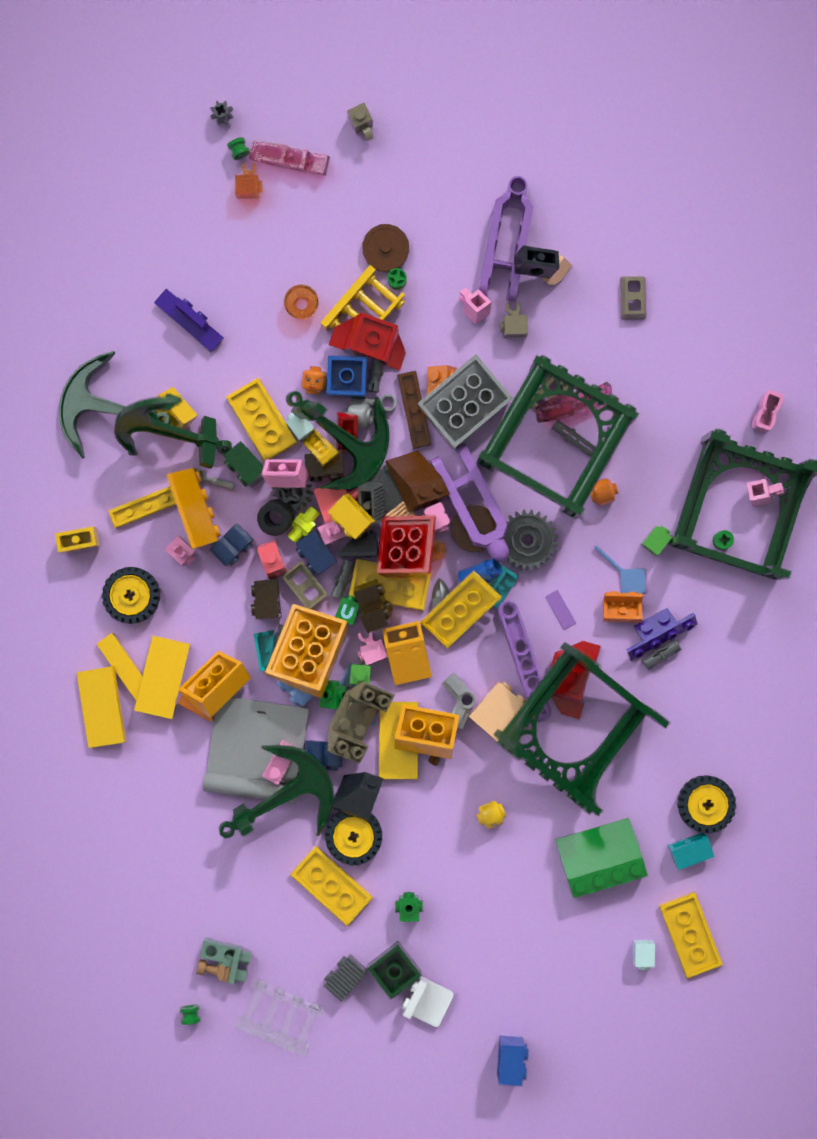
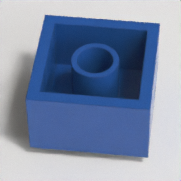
M328 356L327 397L366 399L367 357Z
M500 1035L497 1063L498 1084L522 1086L523 1080H526L527 1068H525L524 1060L528 1061L527 1044L524 1043L523 1037Z

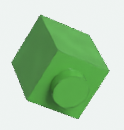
M662 525L660 527L655 526L640 545L654 556H658L672 538L669 535L670 531Z
M351 664L350 684H360L361 682L369 684L371 665Z

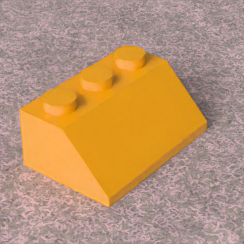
M218 650L178 690L200 712L211 718L251 677L242 662Z
M402 704L394 749L452 759L460 715Z

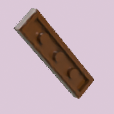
M416 370L397 374L412 447L417 449L432 446L426 416L417 404L422 400Z

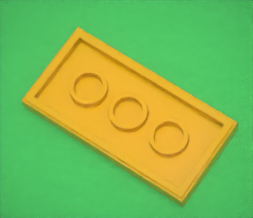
M259 377L226 396L264 462L267 459L271 460L298 444Z
M356 559L349 596L355 597L354 590L356 586L377 578L378 583H382L385 589L384 596L386 600H389L392 605L424 611L431 573L408 578H386L377 573V562Z
M473 570L420 623L448 649L501 599V596Z
M152 635L134 711L169 719L173 718L179 693L178 689L181 685L190 644Z
M110 666L76 672L88 748L127 742L115 667Z
M391 702L387 712L380 710L379 777L383 779H418V753L394 749L402 704L418 707V702Z
M317 846L309 852L290 874L346 926L354 920L373 898L371 894Z
M695 891L659 905L687 979L723 965Z

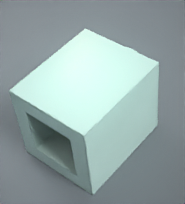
M293 413L287 416L286 424L300 442L315 431V428L307 419H299Z
M633 940V964L639 970H650V967H655V943L653 940Z

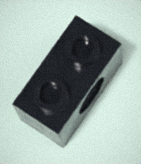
M523 245L514 256L515 274L550 279L560 268L559 251Z

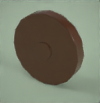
M379 224L371 228L365 235L362 243L363 256L366 262L376 270L390 272L392 269L400 268L406 262L409 254V241L406 234L399 227L391 224Z
M480 505L466 506L480 534L486 535L496 529L497 525L493 517L491 518L488 508ZM456 513L451 523V535L454 542L461 549L468 552H481L485 550L473 545Z

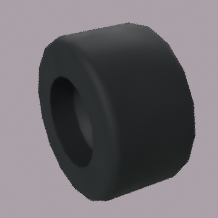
M281 499L268 501L260 508L257 514L259 527L264 533L271 536L282 535L291 527L294 521L293 508L289 503H285ZM271 511H276L281 515L282 522L280 524H276L271 520Z

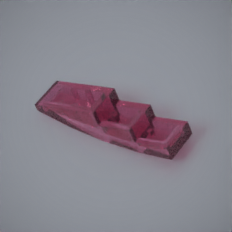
M253 140L249 159L253 161L325 176L330 157L325 154L311 153L305 149L290 148L285 144Z
M608 382L599 385L604 394H612V387ZM579 393V398H583L584 394ZM557 395L535 407L536 421L542 423L559 420L590 409L573 397ZM597 403L593 404L594 408L598 407Z

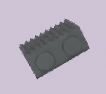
M366 482L358 486V504L375 520L372 525L381 522L385 515L383 513L384 488L382 487L384 484L379 482Z
M351 954L347 958L343 956L337 963L339 967L334 972L331 970L324 978L326 981L324 987L340 1001L348 995L367 973V968Z

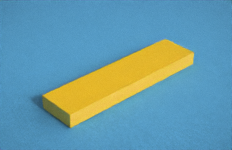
M317 430L302 442L322 465L338 453Z
M169 486L108 510L114 528L117 529L177 504Z
M111 633L99 641L97 646L111 666L115 667L116 673L137 701L143 675L114 633Z

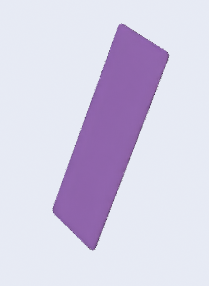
M558 590L546 596L549 605L564 630L576 623Z

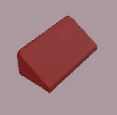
M337 413L336 425L357 438L358 415ZM336 441L337 450H342L343 453H349L342 445H340Z

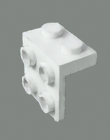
M421 976L418 981L413 982L410 988L412 993L403 1002L401 1007L404 1009L403 1016L409 1019L411 1016H414L434 1027H438L454 995L451 990Z

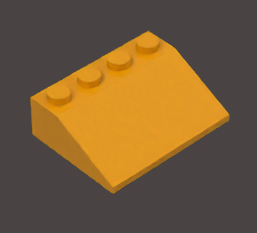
M189 468L166 474L191 548L195 549L218 541L221 532L218 525L214 526L212 518H215L212 507L207 505L206 500L209 498L206 489L201 488L200 482L202 477L199 470L196 471L195 468Z
M293 604L265 674L304 693L322 698L349 630L347 621Z

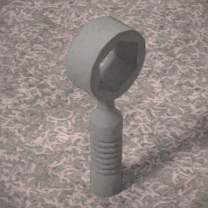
M392 394L383 395L380 399L381 403L385 398H392L395 402L392 408L384 407V410L387 412L393 411L397 406L395 396ZM351 398V403H367L369 406H374L373 399Z
M195 468V470L203 473L200 485L205 481H209L212 485L233 490L234 483L215 477L209 478L203 469Z

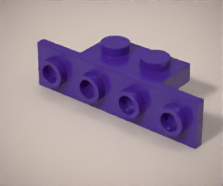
M167 288L154 302L209 351L213 352L224 339L223 336L206 321L208 318L201 311L196 313L192 309L193 305L184 298L182 301Z
M665 608L643 620L642 623L634 625L642 641L626 649L630 661L642 657L644 653L651 649L659 648L662 643L675 639L684 631L692 630L697 625L696 615L692 613L676 621L669 609Z

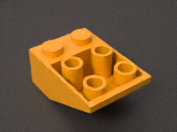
M420 621L382 629L395 685L432 677Z

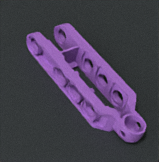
M521 176L513 177L509 181L507 193L496 199L479 290L487 296L492 268L511 270L506 300L514 302L516 301L521 274H515L514 259L512 263L494 258L503 210L507 207L517 208L522 212L514 256L527 243L533 205L526 197L527 181Z
M463 443L457 446L456 450H458L468 472L467 475L452 482L439 456L430 460L433 468L442 476L450 493L448 497L473 545L487 549L491 558L497 562H503L509 556V549L504 540L508 529L507 522L467 446ZM471 481L476 484L482 500L488 507L491 518L493 517L497 525L494 531L486 535L480 534L457 491V488Z
M504 601L498 606L497 612L525 697L528 699L535 689L528 687L529 680L534 678L537 681V687L542 677L519 608L513 601ZM505 605L512 607V614L510 616L505 615L503 612ZM521 641L525 648L519 653L516 651L515 646ZM525 660L531 663V667L527 671L522 669V663ZM549 701L543 707L544 712L539 715L538 723L551 717Z

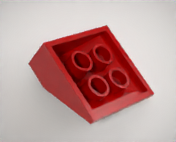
M436 516L383 517L377 573L386 578H408L429 574L431 572Z

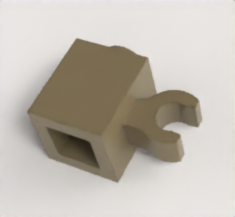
M365 103L347 110L348 119L355 133L362 132L366 141L373 139V133L370 129L373 126V119Z
M507 303L505 310L509 315H505L503 321H500V333H504V338L527 337V315H519V303H516V310H510L509 303Z

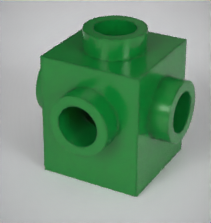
M329 680L324 694L320 698L319 707L338 709L347 692V685L340 684L338 680Z
M403 892V895H399V901H395L396 913L400 914V922L419 921V912H423V900H419V896L415 895V892Z

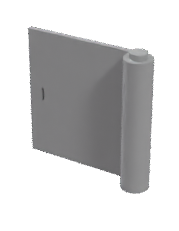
M235 697L228 700L215 713L203 791L265 800L291 782L298 773V766L294 761H292L278 785L262 776L274 754L261 749L262 745H280L281 741L284 740L295 747L303 749L309 708ZM300 796L286 803L295 804L296 801L300 800Z

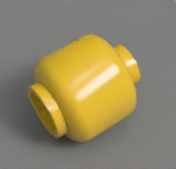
M496 801L479 806V814H476L479 824H484L487 829L503 824L504 818H506L502 804H498Z

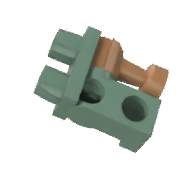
M205 937L200 958L218 961V965H207L206 960L200 959L196 974L203 976L206 972L216 975L220 981L228 982L229 984H234L235 981L245 982L248 971L238 969L239 962L249 964L252 953L242 950L243 946H236Z

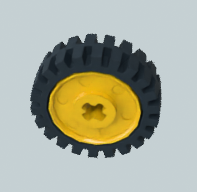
M125 567L116 570L106 579L105 585L102 588L105 610L111 617L123 623L135 624L143 622L150 618L159 606L160 589L158 583L150 573L141 568ZM130 590L131 592H135V596H133L132 601L131 598H127V595L130 594Z
M709 775L697 776L690 779L681 788L677 799V808L682 820L690 828L709 834L719 832L721 829L726 828L728 823H731L732 817L735 816L736 798L732 789L723 780ZM708 799V802H710L711 805L707 806L706 809V807L703 806V803H706Z
M339 811L331 818L325 832L326 846L330 854L343 864L353 866L366 863L380 849L382 843L380 823L372 813L369 820L366 821ZM353 831L355 832V834H359V836H357L356 841H353V838H349V836H351V832Z

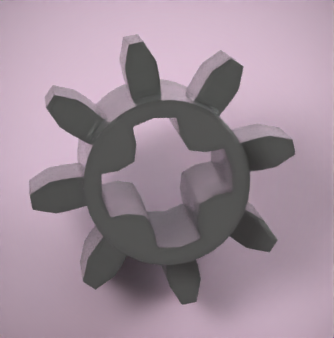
M216 101L215 107H210L211 111L214 112L210 117L212 120L217 119V125L220 123L228 125L227 121L233 119V115L230 114L233 108L232 106L227 107L226 101L223 103Z

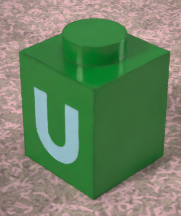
M349 595L347 598L342 597L335 617L353 625L360 608L357 599Z

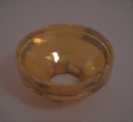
M295 285L285 294V309L295 319H308L318 309V296L315 290L307 285ZM299 299H305L308 302L307 307L303 310L298 309L296 306Z

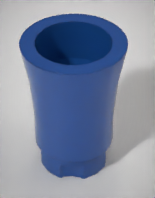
M491 558L470 568L460 570L458 572V579L461 583L474 570L482 579L489 583L500 576L503 571L499 562Z

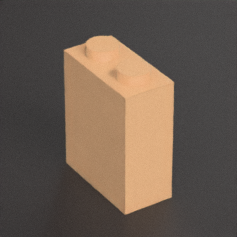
M498 681L469 714V717L496 741L499 739L493 734L497 729L503 731L526 701L520 694L515 696L511 692L513 688L505 681L502 684Z

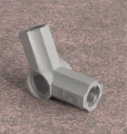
M453 672L442 682V685L457 700L452 714L460 715L457 728L463 729L475 705L476 698L474 693ZM464 695L472 696L473 700L470 704L462 702L461 699Z

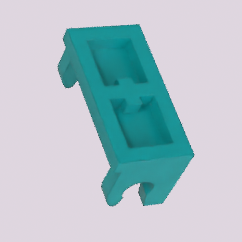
M503 565L501 566L503 571L501 575L489 584L501 596V599L494 605L497 609L519 578L518 575Z
M274 630L253 634L260 672L266 671L276 647V643H274Z
M699 833L668 845L678 870L715 857L710 841L705 833Z

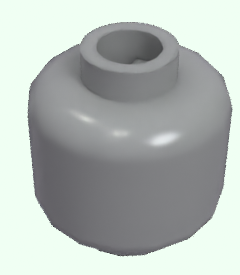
M351 403L349 408L345 409L347 414L358 415V428H367L369 424H372L374 411L370 408L369 404Z

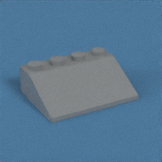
M475 354L417 404L439 435L451 449H454L513 398L477 354Z

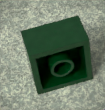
M242 441L238 442L223 455L226 459L224 461L226 466L233 473L235 471L238 472L237 478L245 487L249 485L253 488L263 479L262 472L264 467Z
M399 941L373 959L367 966L369 972L390 999H393L422 976L421 969Z

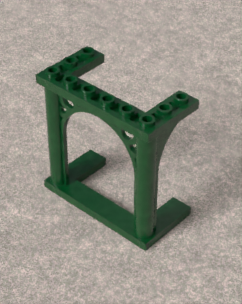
M536 355L529 369V374L487 447L478 456L476 463L491 472L494 469L500 471L561 506L559 508L561 512L577 519L583 513L585 502L625 432L636 420L639 413L636 412L634 406L618 402L620 400L618 397L612 394H604L599 386L595 384L590 386L585 383L583 377L577 374L575 376L569 374V370L564 366H555L548 357ZM549 377L556 381V389L554 391H550L546 386V379ZM561 382L563 386H568V389L566 391L560 388ZM540 384L544 391L543 394L537 393V391L540 390V388H538ZM579 393L584 394V397L579 398ZM553 395L570 396L581 401L594 415L598 427V442L595 451L568 498L499 460L531 406L539 400ZM597 403L598 406L603 405L604 407L597 410L594 408L593 404ZM606 410L613 413L611 420L603 421L600 419V413ZM603 425H612L611 428H607V432H604L602 429Z
M715 429V431H710L701 439L700 444L703 446L674 537L668 542V546L776 581L789 579L792 571L781 568L803 497L812 479L817 476V460L808 459V461L795 464L792 463L793 460L790 458L781 457L779 459L774 457V454L771 452H758L753 446L737 445L738 442L730 440L731 436L726 435L727 432L724 430ZM720 453H725L728 456L729 464L727 466L720 463ZM733 455L737 459L740 457L741 461L739 463L734 462ZM713 462L719 468L718 471H712L713 467H715ZM753 462H757V467L753 466ZM737 467L751 468L763 473L773 484H778L777 478L782 473H787L790 476L789 481L782 484L783 488L790 486V489H787V495H779V516L763 566L696 545L697 540L691 539L709 485L719 474L728 469ZM770 468H772V470H777V469H779V471H777V472L773 475V474H771V473L769 472V469H770Z
M564 642L560 647L564 652L504 730L500 731L497 729L493 735L499 739L496 743L518 761L521 758L525 760V765L533 771L537 768L540 771L538 775L547 782L549 779L554 781L553 786L560 792L563 790L567 791L568 794L566 796L590 815L593 812L599 816L603 810L597 805L596 790L599 780L611 760L645 716L665 729L670 722L600 669L601 666L589 656ZM579 663L631 705L596 751L580 761L564 763L550 758L540 747L537 739V721L545 704L574 666ZM529 723L531 724L530 730L524 729L525 727L528 728ZM529 734L532 736V740L529 743H520V738L523 735ZM535 746L536 750L533 752V750L528 748ZM581 765H584L585 767H584L583 769H581V770H582V772H581L580 769H579V767H580ZM558 767H562V768H563V770H562V777H561V772H560L559 770H557ZM569 768L575 769V777L572 780L567 778Z

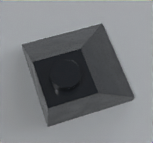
M366 530L361 537L357 539L352 538L338 552V557H377V533H373V530Z
M367 772L344 775L332 808L368 821L383 778Z

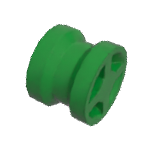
M244 137L236 138L227 144L228 149L232 151L231 156L233 160L242 159L250 154L249 148L245 146L246 141Z
M400 268L392 269L388 274L389 286L394 290H400L405 287L407 282L406 273Z
M722 530L714 534L712 542L715 548L725 550L733 545L734 537L731 532Z
M194 1004L180 1007V1013H182L183 1017L181 1019L182 1025L196 1024L201 1021L200 1016H198L199 1005Z

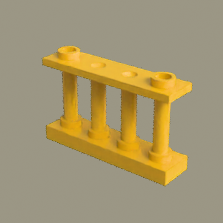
M369 265L320 324L327 331L329 328L333 329L340 324L338 317L342 313L347 314L351 318L358 315L350 305L354 299H359L380 317L379 319L386 321L395 309L399 310L404 305L405 294L401 292L398 297L395 296L376 279V269ZM367 284L369 286L372 285L392 302L386 311L364 294L363 288Z

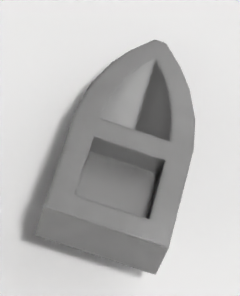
M438 578L433 588V608L450 593L447 585L441 578Z

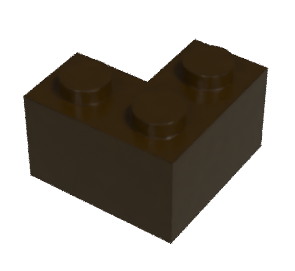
M336 450L338 453L324 465L313 454H304L305 468L309 474L310 482L322 481V478H328L329 481L345 477L343 451Z
M377 578L356 586L354 590V595L361 608L360 618L367 633L388 626L392 617V604L389 600H386L384 596L385 589L382 583H378Z
M278 579L254 581V585H251L252 597H255L254 604H251L252 616H255V619L258 620L281 618Z

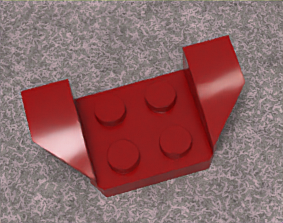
M360 313L335 326L328 344L343 351L348 349L382 361L385 366L399 371L406 355L404 345L399 336L398 325L365 313Z
M586 641L572 645L597 662L601 648L600 645ZM563 650L555 652L551 667L564 652ZM579 663L574 666L551 696L561 714L576 719L581 717L584 707L582 699L590 672Z

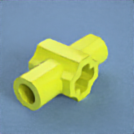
M312 506L304 514L300 513L291 525L293 529L287 537L297 543L303 535L307 536L316 526L314 521L320 513Z

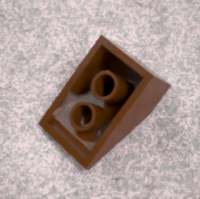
M419 451L385 461L409 513L441 503L450 495L442 476Z

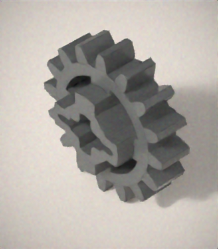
M307 483L305 488L272 487L273 490H276L272 495L274 497L277 496L278 499L285 503H289L295 511H298L301 508H305L311 502L310 496L313 495V492L309 491V489L313 485Z

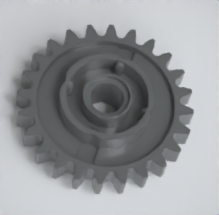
M523 509L522 515L516 511L515 518L509 515L508 529L504 538L509 549L508 565L514 562L515 569L521 565L522 571L525 570L526 566L532 571L533 565L538 569L540 568V563L546 565L545 559H552L550 553H556L553 546L558 545L557 542H554L558 535L553 534L556 528L550 527L552 521L546 522L547 516L541 518L540 512L534 515L532 509L529 514ZM524 535L532 537L533 542L531 545H525L522 542Z

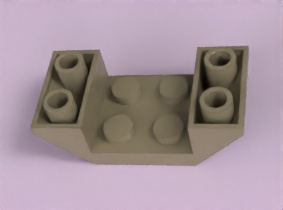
M361 682L348 690L328 726V751L361 763L369 747L362 740L377 710L387 712L395 695L366 682Z

